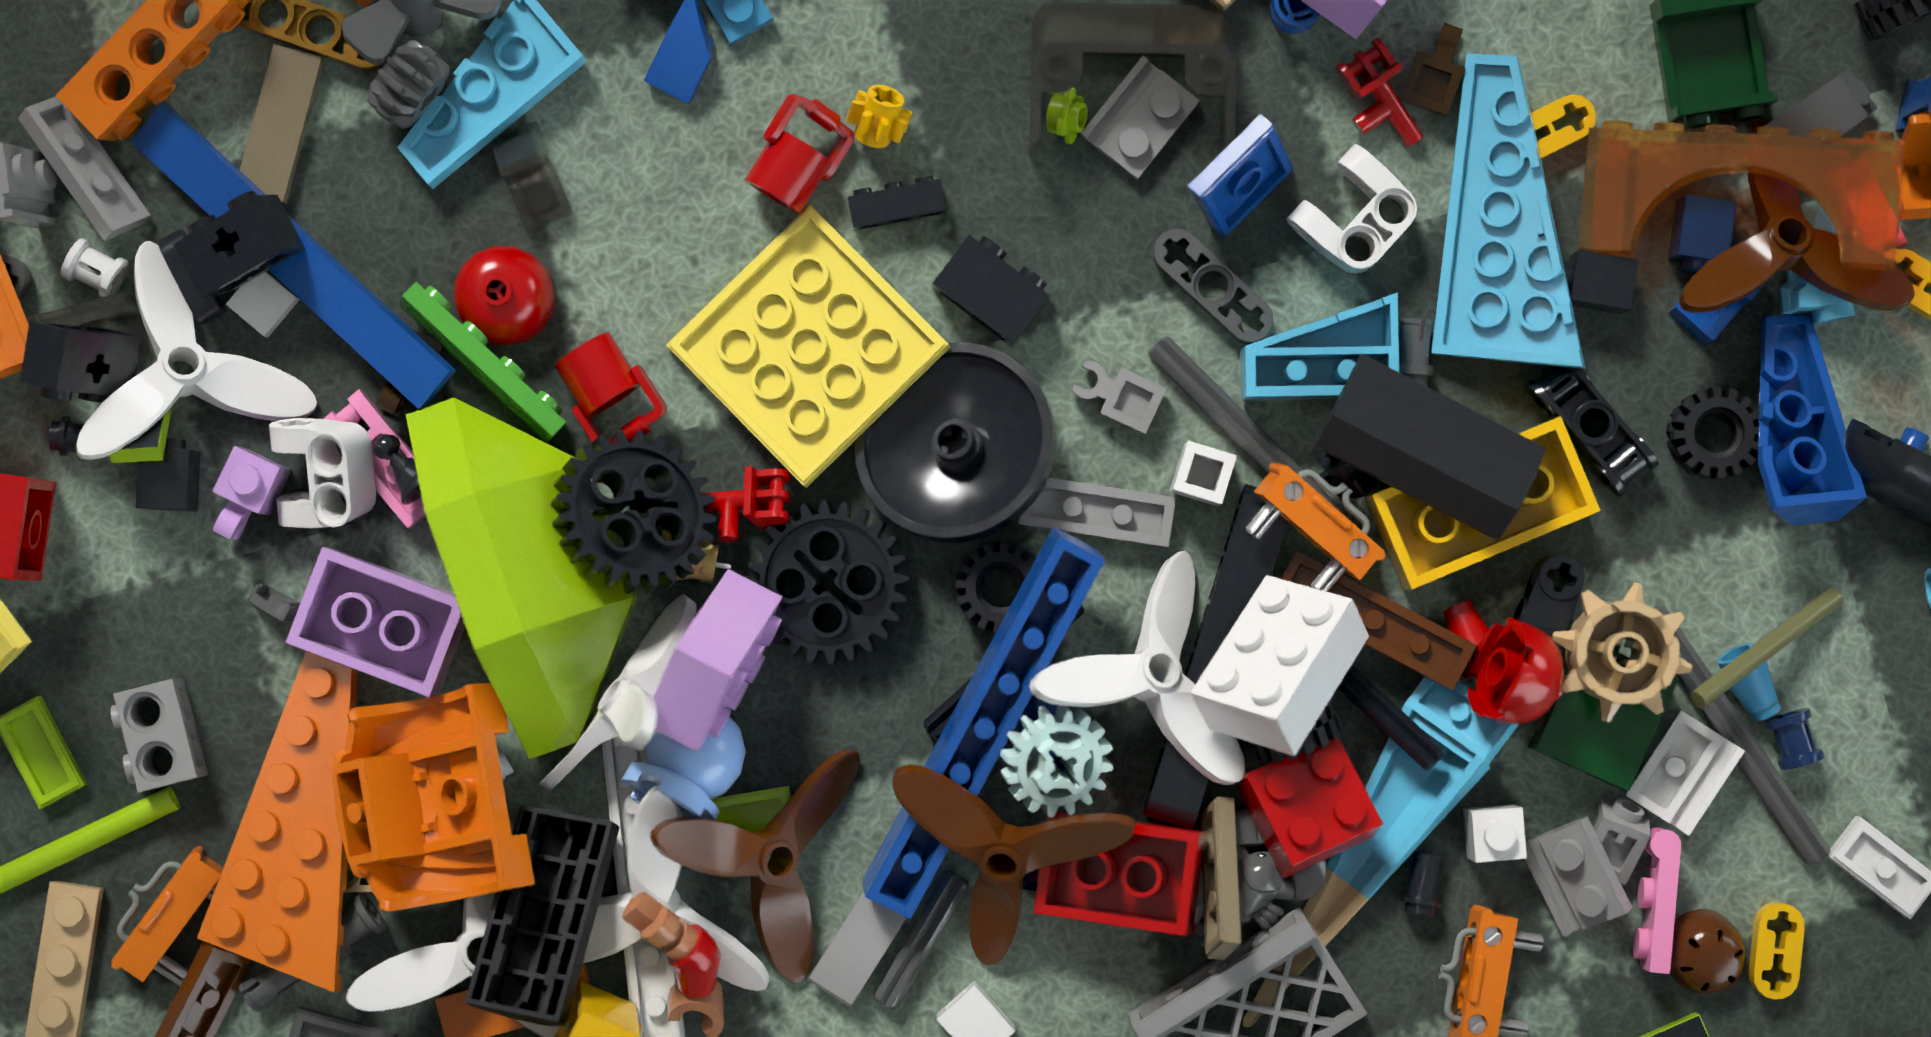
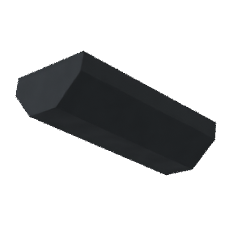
M1364 354L1359 356L1313 445L1495 540L1500 539L1519 511L1538 473L1546 449Z
M520 805L512 836L527 835L535 884L495 893L466 996V1004L511 1019L545 1026H566L620 827L612 821Z

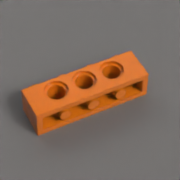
M146 0L55 96L96 139L108 141L124 140L139 128L142 123L140 116L152 103L157 105L171 95L176 88V84L173 81L186 68L192 69L208 56L211 50L208 45L220 32H229L241 22L245 16V12L242 9L251 0ZM195 2L199 8L200 15L197 23L189 28L185 23L184 14L187 7ZM160 38L164 43L165 53L161 61L155 64L151 59L150 49L154 41ZM126 74L130 80V91L124 99H120L116 91V84L118 79Z

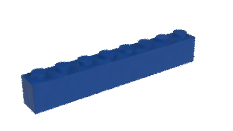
M1053 526L924 767L948 777L978 796L1001 750H1003L1009 739L1007 733L1014 730L1033 695L1029 688L1031 680L1037 673L1048 667L1105 562L1098 549ZM903 806L862 882L866 898L911 919L949 848L921 827Z

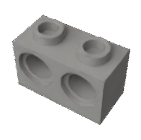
M172 678L113 694L116 705H112L110 710L112 723L117 734H123L128 754L123 755L124 771L129 783L136 784L138 793L208 775L184 678ZM148 697L154 699L160 707V717L154 725L147 724L142 719L140 713L141 705ZM160 746L166 748L173 758L172 767L167 774L158 772L153 765V754Z

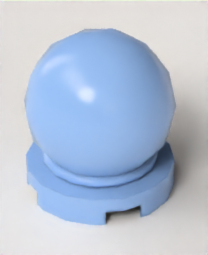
M729 716L719 737L715 738L709 734L698 752L654 730L649 742L644 746L646 764L632 762L619 784L621 787L629 788L632 785L635 788L630 798L640 804L642 798L651 788L659 785L657 788L659 792L679 804L682 817L716 819L719 810L711 799L725 794L741 774L746 750L740 727Z

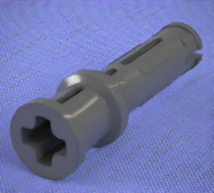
M363 893L355 896L353 899L354 904L342 912L341 926H344V943L340 945L339 960L349 957L352 953L351 948L371 934L380 935L387 929L383 917L373 902ZM266 967L246 982L241 983L239 990L243 994L248 992L243 998L253 1010L258 1012L266 1004L300 982L301 979L271 967Z

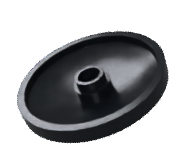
M959 342L948 343L950 348L854 441V454L858 475L864 490L875 506L902 530L925 540L944 543L977 540L1002 530L1018 519L1034 503L1045 486L1053 466L1056 450V428L1050 404L1044 392L1027 369L1007 354L994 348L974 343Z

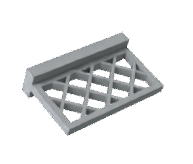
M1300 906L1281 917L1275 924H1271L1269 929L1261 930L1241 942L1225 960L1214 959L1129 1012L1132 1027L1138 1037H1165L1173 1031L1192 1034V1037H1250L1238 1034L1244 1009L1270 1015L1265 1037H1274L1278 1017L1305 1022L1301 1037H1332L1367 1015L1365 1008ZM1312 945L1320 958L1316 979L1289 974L1293 957ZM1283 963L1281 972L1273 970ZM1326 970H1328L1335 983L1324 981ZM1260 977L1277 980L1278 986L1273 1006L1247 1001L1250 983ZM1287 983L1313 988L1307 1013L1281 1008ZM1240 990L1238 999L1230 997ZM1322 990L1343 994L1351 1006L1334 1018L1316 1015ZM1217 1004L1235 1007L1230 1032L1203 1027L1207 1010ZM1197 1017L1195 1025L1186 1024ZM1313 1024L1321 1025L1312 1031Z

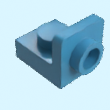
M704 0L731 46L774 21L763 0Z

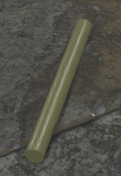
M1833 587L1825 590L1690 693L1692 703L1700 709L1707 707L1843 603L1841 593Z

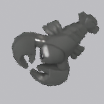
M1244 807L1235 812L1240 928L1242 925L1247 924L1252 917L1262 930H1267L1271 927V924H1275L1279 917L1284 914L1282 908L1271 903L1273 899L1299 902L1315 897L1325 883L1326 862L1323 860L1289 876V879H1282L1269 852L1248 853L1246 847L1265 845L1247 807ZM1197 923L1194 933L1200 937V945L1205 948L1204 923Z

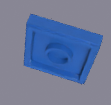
M1260 114L1188 185V188L1209 226L1223 238L1293 171V166L1273 124Z

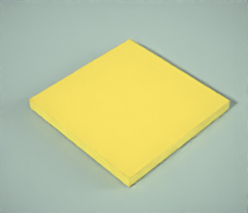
M811 205L666 344L805 488L830 466L950 348V345Z

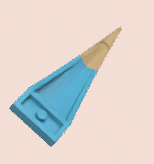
M1424 677L1405 702L1402 711L1443 748L1444 755L1432 769L1424 770L1390 737L1388 738L1365 787L1383 825L1373 838L1330 857L1326 865L1325 883L1315 897L1308 900L1303 909L1304 914L1325 947L1491 768L1489 764L1519 725L1496 722L1475 713L1468 700L1469 687L1459 681L1454 692ZM1312 945L1293 957L1289 974L1300 975L1314 960L1317 953ZM1283 963L1273 970L1281 972ZM1266 978L1253 1002L1272 1005L1278 981ZM1291 983L1286 984L1285 990L1290 986ZM1248 1010L1243 1018V1026H1253L1264 1013Z

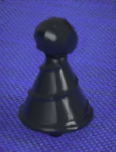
M383 434L375 440L373 451L378 458L390 460V465L395 474V482L398 484L401 494L402 505H409L422 497L415 460L413 457L409 458L399 453L401 443L396 436Z

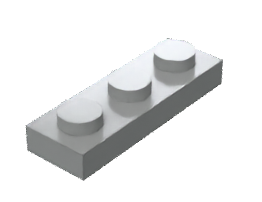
M56 96L26 107L18 117L19 121L104 241L135 229L146 222L151 216L107 152L89 130Z
M1048 477L1045 486L1034 503L1019 517L1018 525L1050 530L1054 526L1063 532L1168 548L1176 497Z

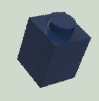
M1689 194L1676 200L1668 260L1682 262L1681 270L1697 273L1708 261L1731 247L1737 202Z

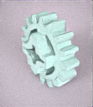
M1059 705L1056 714L1052 715L1045 706H1040L1038 720L1033 722L1025 715L1020 718L1025 728L1021 734L1015 731L1007 733L1009 739L1014 743L1013 749H1004L1000 752V756L1010 765L1001 770V775L1008 784H1011L1008 790L1017 801L1023 799V803L1029 811L1034 813L1041 806L1048 817H1054L1058 806H1062L1069 815L1075 813V801L1081 799L1089 806L1093 801L1088 792L1093 787L1099 790L1106 788V784L1099 778L1100 772L1113 770V765L1106 757H1103V755L1111 752L1113 748L1106 738L1102 737L1105 730L1096 720L1090 722L1091 717L1084 710L1079 708L1072 716V711L1067 706ZM1050 750H1053L1061 758L1060 762L1064 766L1063 771L1056 764H1053L1052 761L1054 759L1049 754Z

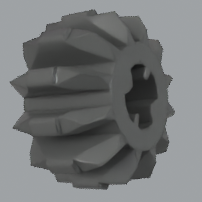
M414 39L408 41L404 45L399 46L395 53L387 58L384 66L378 70L377 77L370 84L367 102L376 109V113L389 123H394L402 129L408 128L418 121L434 98L439 96L441 90L447 85L450 66L429 46L422 45Z

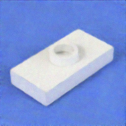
M1859 816L1854 817L1826 856L1905 918L1911 919L1931 893V871Z

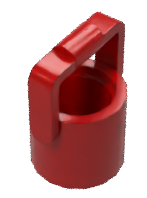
M790 94L786 97L766 129L764 139L767 141V144L744 180L763 195L800 215L820 181H828L835 173L853 144L854 133L840 122L841 117L839 114L818 99L810 101L801 95ZM798 107L804 110L805 115L822 128L839 135L827 157L797 137L783 131Z
M610 332L598 335L580 345L559 360L554 366L578 405L572 408V411L592 443L601 433L591 417L612 407L632 394L640 386L655 409L644 416L640 414L618 429L623 430L628 442L631 441L638 430H642L644 436L651 432V425L661 419L667 412L666 403L645 370L639 364L633 368L631 367Z

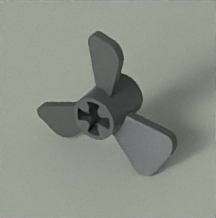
M381 0L347 16L342 22V31L346 42L366 61L374 65H382L393 54L403 33L409 36H424L435 31L443 20L442 9L484 20L492 18L497 14L502 0Z

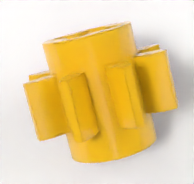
M873 85L868 89L867 93L858 90L855 100L851 102L846 122L856 125L854 135L861 143L873 148H885L890 144L891 140L896 143L901 142L903 133H906L912 111L902 109L904 97L900 92L889 86Z

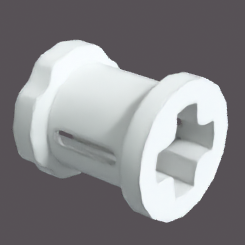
M80 238L74 243L65 257L61 268V277L69 282L76 279L98 290L100 298L109 301L119 291L128 273L129 262L121 257L114 260L91 248L90 241ZM89 266L99 270L101 273L91 269Z

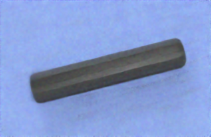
M949 870L943 875L875 992L874 998L880 1004L892 1010H896L900 1006L969 887V882L962 876Z

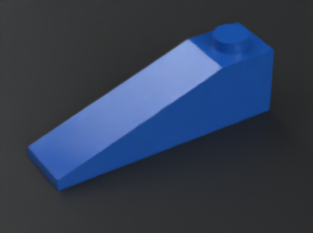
M1806 313L1765 317L1761 321L1758 466L1771 509L1792 525L1838 521L1864 501L1867 496L1861 476L1852 465L1845 449L1844 434L1846 428L1811 315Z

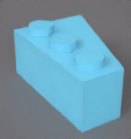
M1398 292L1244 346L1240 350L1241 401L1336 400L1361 354L1399 372Z

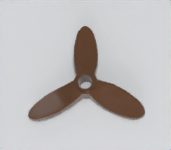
M1762 118L1756 120L1746 135L1745 159L1748 182L1756 209L1760 233L1730 247L1708 261L1692 276L1682 290L1679 299L1680 307L1684 311L1691 313H1706L1720 309L1743 299L1760 288L1778 270H1791L1819 290L1861 306L1885 311L1898 310L1907 306L1913 300L1915 292L1907 275L1897 266L1848 237L1812 228L1802 213L1794 169L1792 168L1788 172L1785 170L1758 130L1769 122Z
M844 749L825 760L807 777L782 810L763 829L751 833L721 820L703 817H679L661 822L655 826L650 834L652 844L660 854L680 865L698 872L717 876H750L751 911L759 941L773 970L791 982L799 983L805 979L813 964L814 933L809 899L796 871L799 857L808 842L829 819L849 790L860 764V755L853 750Z
M904 765L898 767L893 777L895 796L910 816L944 846L978 864L980 872L971 898L969 929L971 945L975 955L982 964L987 966L1001 961L1013 941L1021 913L1022 878L1026 873L1050 865L1092 857L1114 849L1132 837L1136 825L1135 820L1126 815L1098 813L1061 818L1034 826L1017 827L1011 824H1004L981 798L934 770L920 765Z

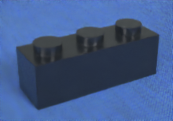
M923 176L914 179L915 184L903 186L902 182L899 181L885 184L884 190L872 192L871 187L854 190L853 196H848L854 231L945 214L946 206L941 180H934L933 176Z

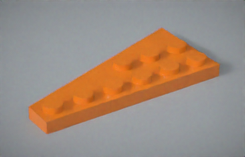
M306 651L197 938L335 993L341 992L342 973H339L340 945L344 943V926H341L343 893L346 892L348 861L336 819L333 766L334 756L345 749L350 723L347 713L356 707L358 670Z

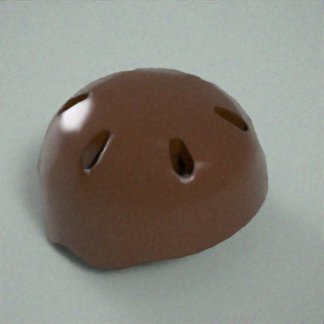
M1710 909L1689 911L1676 918L1670 973L1675 981L1687 990L1706 994L1719 992L1732 986L1740 976L1745 962V947L1740 932L1725 916ZM1719 930H1721L1720 940H1718L1717 932ZM1689 939H1694L1697 943L1692 946L1688 941ZM1691 967V969L1682 970L1680 968Z

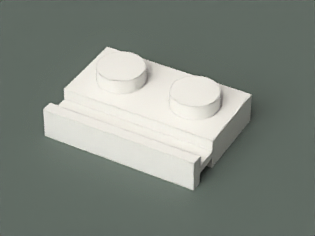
M1680 710L1633 782L1630 791H1627L1626 796L1690 836L1745 750Z

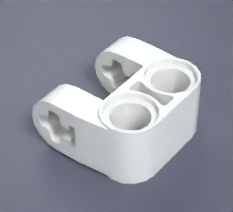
M1353 144L1337 162V166L1350 181L1371 199L1369 203L1344 230L1340 229L1322 211L1306 200H1303L1286 220L1316 251L1347 273L1357 274L1365 272L1373 266L1412 224L1416 217L1417 204L1410 191L1383 164L1364 148ZM1389 199L1400 204L1403 210L1401 223L1390 224L1382 219L1379 213L1381 201ZM1353 236L1361 237L1368 243L1370 254L1367 260L1361 262L1354 261L1347 255L1345 250L1347 238Z
M313 418L284 419L269 424L271 450L278 453L306 454L309 492L289 493L276 498L279 525L296 528L338 527L372 510L376 503L373 451L370 436L362 426L353 422ZM336 443L338 444V446H339L340 449H341L342 456L340 455V453H339L338 450H337ZM341 494L344 496L346 504L343 502Z

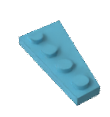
M513 0L500 19L495 17L483 33L486 37L469 60L464 58L453 73L456 77L444 93L434 98L397 147L432 189L437 187L587 62L581 52L537 0Z

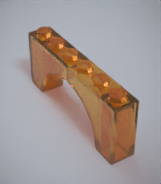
M1620 120L1603 121L1602 128H1589L1579 238L1580 250L1635 258L1639 237L1646 222L1659 205L1679 189L1706 177L1727 173H1752L1785 181L1797 187L1817 202L1825 211L1837 232L1841 249L1842 269L1894 272L1896 270L1905 141L1895 140V133L1866 131L1863 132V139L1841 138L1842 132L1839 130L1812 129L1810 130V137L1788 136L1789 129L1782 127L1757 128V134H1736V127L1720 124L1706 125L1705 132H1685V125L1670 122L1654 123L1653 130L1633 129V123Z

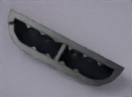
M1852 418L1844 434L1845 449L1852 465L1861 476L1866 495L1931 528V456L1897 438L1894 440L1871 428L1869 425Z

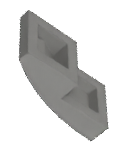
M863 891L807 980L850 1007L898 933L906 917L866 898Z

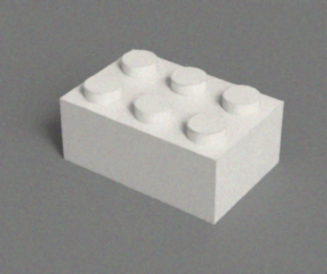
M1266 575L1190 692L1208 728L1295 756L1369 638L1353 599Z

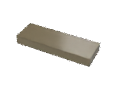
M273 44L240 171L266 195H278L281 202L287 204L325 59L322 56Z
M1217 796L1199 816L1200 831L1206 832L1202 862L1205 955H1207V959L1225 960L1241 944L1234 798Z

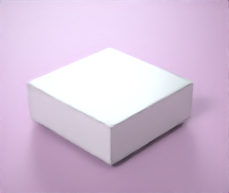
M265 272L242 285L226 305L260 334L268 338L300 299L268 272Z

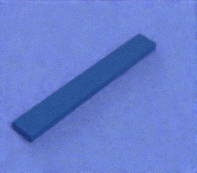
M159 104L131 141L137 149L206 213L215 215L216 218L229 211L227 203L243 193L255 191L257 195H266L168 104ZM289 216L305 249L271 268L269 271L418 409L426 408L456 370Z

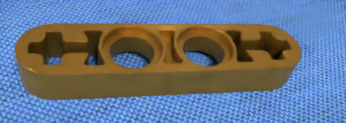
M253 0L250 5L249 20L242 19L237 27L362 71L373 72L384 66V64L374 65L366 60H361L362 56L345 43L344 53H338L337 51L345 40L342 22L348 15L306 0ZM271 2H282L288 11L284 24L276 28L264 26L261 19L263 8ZM243 8L242 10L245 12L246 16L248 12ZM327 18L334 23L335 32L333 38L328 43L322 45L312 43L308 36L311 23L316 19Z

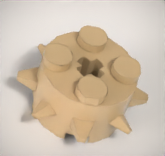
M1634 582L1623 601L1604 602L1589 590L1581 593L1584 612L1573 623L1571 630L1554 632L1552 636L1553 641L1566 648L1565 661L1569 674L1562 683L1561 690L1563 693L1582 689L1586 694L1599 699L1602 721L1606 722L1612 720L1621 704L1641 703L1656 715L1663 712L1660 690L1666 688L1671 683L1675 674L1690 673L1692 670V664L1679 657L1680 644L1677 637H1674L1675 631L1685 619L1683 614L1676 612L1662 615L1659 610L1644 604L1643 589L1640 583ZM1625 639L1624 647L1631 649V656L1629 660L1623 659L1617 664V657H1613L1614 645H1620L1622 640Z

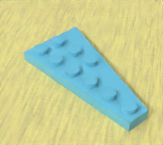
M1466 53L1431 353L1440 356L1586 369L1520 59L1517 56Z

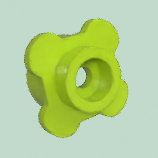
M1068 87L1064 94L1055 93L1049 102L1046 115L1047 130L1058 136H1064L1065 143L1067 144L1074 143L1077 133H1081L1085 128L1088 116V108L1086 103H1084L1083 96L1076 95L1075 88Z

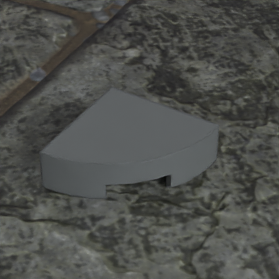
M262 582L260 584L256 583L248 598L255 606L282 622H293L300 606V602Z

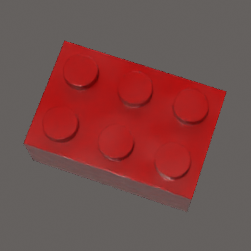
M1057 810L1054 817L1046 816V822L1087 814L1074 813L1069 815L1066 811ZM1136 822L1132 837L1114 849L1092 857L1040 868L1033 913L1181 936L1192 934L1206 832Z

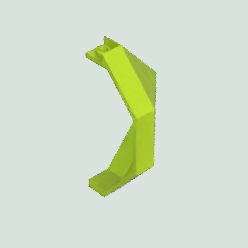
M454 397L406 414L427 520L473 648L528 758H536L577 743L590 724L638 600V594L636 589L630 594H625L621 579H618L609 589L605 588V573L601 571L592 578H587L586 574L590 563L585 559L580 563L572 564L570 561L578 551L574 545L560 547L559 542L568 534L567 529L552 526V522L558 515L564 513V511L557 510L551 506V501L557 494L562 493L554 487V483L561 475H567L562 468L571 457H576ZM596 482L597 489L600 492L598 483ZM592 514L593 518L596 520L607 519L609 516H597ZM607 531L609 540L614 545L620 547L616 533Z

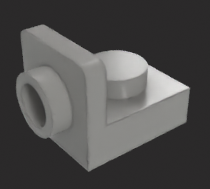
M1602 795L1598 802V818L1593 828L1620 883L1626 885L1651 837L1649 813L1638 803L1630 799H1614Z

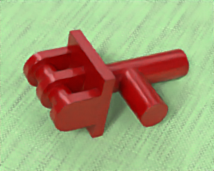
M1377 37L1371 41L1372 47L1363 53L1361 50H1358L1353 54V61L1347 65L1341 62L1335 68L1348 88L1347 92L1351 97L1363 98L1371 92L1377 101L1352 119L1357 130L1362 135H1365L1388 118L1405 146L1409 147L1418 142L1423 135L1387 81L1404 68L1395 61L1388 48ZM1380 60L1383 66L1375 70L1373 64ZM1363 72L1366 78L1358 83L1355 77Z
M752 466L745 467L744 489L700 493V495H709L715 498V501L704 512H719L718 540L723 542H735L738 540L739 510H743V515L760 530H766L768 525L788 523L789 513L784 511V503L789 502L790 493L785 490V483L790 481V472L779 468L756 470Z

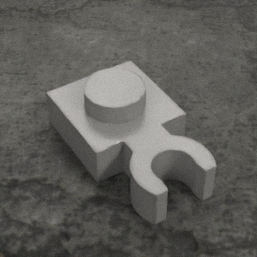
M1085 361L1082 368L1095 374L1097 384L1092 389H1083L1074 384L1071 392L1082 400H1093L1097 397L1104 400L1105 403L1099 413L1100 415L1145 435L1167 388L1122 367L1116 379L1113 380L1107 377L1106 371L1100 364L1094 361Z

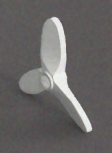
M145 241L139 247L135 256L134 283L141 318L157 356V362L116 390L91 415L79 433L76 445L77 456L81 459L93 460L117 452L138 439L156 424L179 397L192 394L225 411L271 421L307 418L315 411L317 401L306 384L273 366L244 356L205 352L196 343L193 314L166 264L159 246L151 241ZM183 361L191 365L194 372L188 375L177 374L170 368L169 364Z
M1180 551L1164 562L1150 590L1135 654L1093 655L1069 659L1037 673L1031 680L1029 688L1031 693L1047 703L1061 706H1100L1132 697L1144 701L1163 735L1195 769L1213 782L1222 785H1233L1243 779L1245 772L1244 756L1235 737L1208 728L1190 694L1195 684L1182 674V666L1179 661L1191 620L1195 593L1193 561L1188 552ZM1150 669L1155 674V678H1153L1152 674L1150 673Z
M683 594L664 609L649 629L637 650L628 659L619 678L610 685L602 696L597 707L599 711L587 730L580 737L572 751L541 781L540 785L550 792L595 747L612 738L619 736L634 749H642L649 742L654 732L657 718V708L653 697L674 648L694 620L696 603Z
M656 785L642 798L631 827L627 868L632 893L600 898L583 963L616 954L642 938L641 933L622 919L625 907L634 896L641 892H646L676 914L680 921H685L689 925L697 924L715 939L721 952L717 977L744 989L754 991L765 990L769 983V973L764 964L735 937L690 908L681 900L679 893L675 889L682 865L661 855L653 846L650 834L656 825L667 819L682 817L679 804L657 790L659 785Z
M509 819L511 833H513L514 824ZM495 893L464 899L462 933L457 936L454 942L420 947L401 953L363 973L348 989L346 995L347 1004L363 1011H383L405 1007L437 996L467 977L472 978L475 965L471 964L468 960L467 947L475 938L483 940ZM516 1020L541 1037H554L559 1027Z

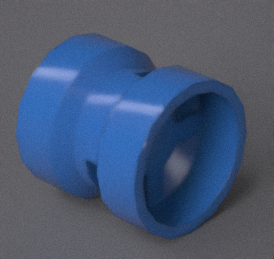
M1271 0L1269 6L1270 18L1274 25L1282 32L1288 34H1301L1309 30L1320 16L1307 4L1305 6V3L1301 0Z

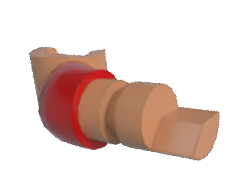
M641 892L637 894L625 907L622 919L637 929L641 936L657 948L660 947L661 951L667 955L668 964L675 969L677 982L670 988L668 994V1021H680V1017L684 1012L698 1011L702 1013V1030L706 1037H718L724 1027V1000L722 985L717 980L721 952L715 939L697 924L689 925L685 921H680L676 914L648 893Z

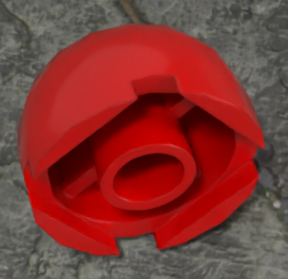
M493 246L476 252L462 265L454 281L453 302L462 324L466 321L471 322L486 336L488 343L491 345L512 346L533 339L546 327L554 311V286L549 271L533 254L514 246ZM506 288V294L503 296L502 292ZM491 294H496L498 300H492Z
M1507 618V625L1494 624L1478 644L1469 672L1478 675L1476 690L1468 688V700L1472 710L1481 717L1507 724L1526 723L1534 721L1543 715L1561 697L1563 693L1561 690L1562 683L1565 679L1564 664L1558 645L1549 635L1528 623L1514 618Z

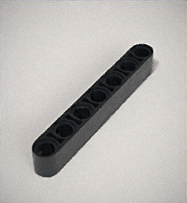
M1245 483L1238 501L1240 507L1236 508L1223 551L1226 553L1225 556H1221L1208 598L1211 601L1210 604L1206 605L1194 643V648L1196 649L1195 652L1191 653L1185 676L1195 685L1265 576H1272L1288 522L1279 515L1260 539L1252 537L1247 532V525L1266 504L1254 493L1257 487ZM1165 737L1164 744L1166 746L1161 750L1149 789L1151 795L1146 798L1142 816L1178 828L1192 830L1209 779L1195 769Z

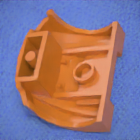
M491 683L469 684L449 693L416 700L355 707L347 713L350 723L345 749L334 756L333 781L336 819L350 868L354 876L367 880L379 901V909L388 912L535 884L527 835L512 836L495 739V735L508 733L509 729L506 712Z

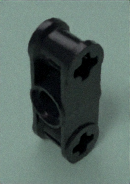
M1555 366L1537 382L1530 380L1525 384L1528 395L1544 414L1551 419L1562 418L1572 444L1587 460L1600 481L1617 497L1622 496L1626 492L1625 486L1646 468L1653 470L1659 465L1655 454L1649 446L1627 426L1614 408L1610 406L1594 387L1582 368ZM1563 379L1566 380L1565 385H1563L1555 393L1551 392L1552 388H1554L1558 383H1560ZM1591 412L1600 417L1603 422V431L1600 437H1588L1582 432L1579 421L1583 413ZM1631 457V461L1618 471L1617 467Z
M1552 555L1539 560L1531 571L1523 597L1516 607L1513 618L1540 629L1551 638L1554 632L1570 630L1573 612L1585 578L1583 568L1579 562L1567 555ZM1562 566L1561 575L1568 578L1566 586H1557L1553 590L1554 581L1547 578V572L1559 569ZM1555 642L1561 652L1563 646Z

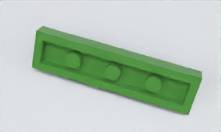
M415 282L402 295L398 305L545 443H548L563 427L566 421L559 416L563 412L560 405L546 392L540 391L536 394L522 381L526 375L510 358L503 356L501 359H498L485 346L488 343V339L475 325L469 321L462 325L448 312L451 308L450 303L439 291L432 286L424 289Z

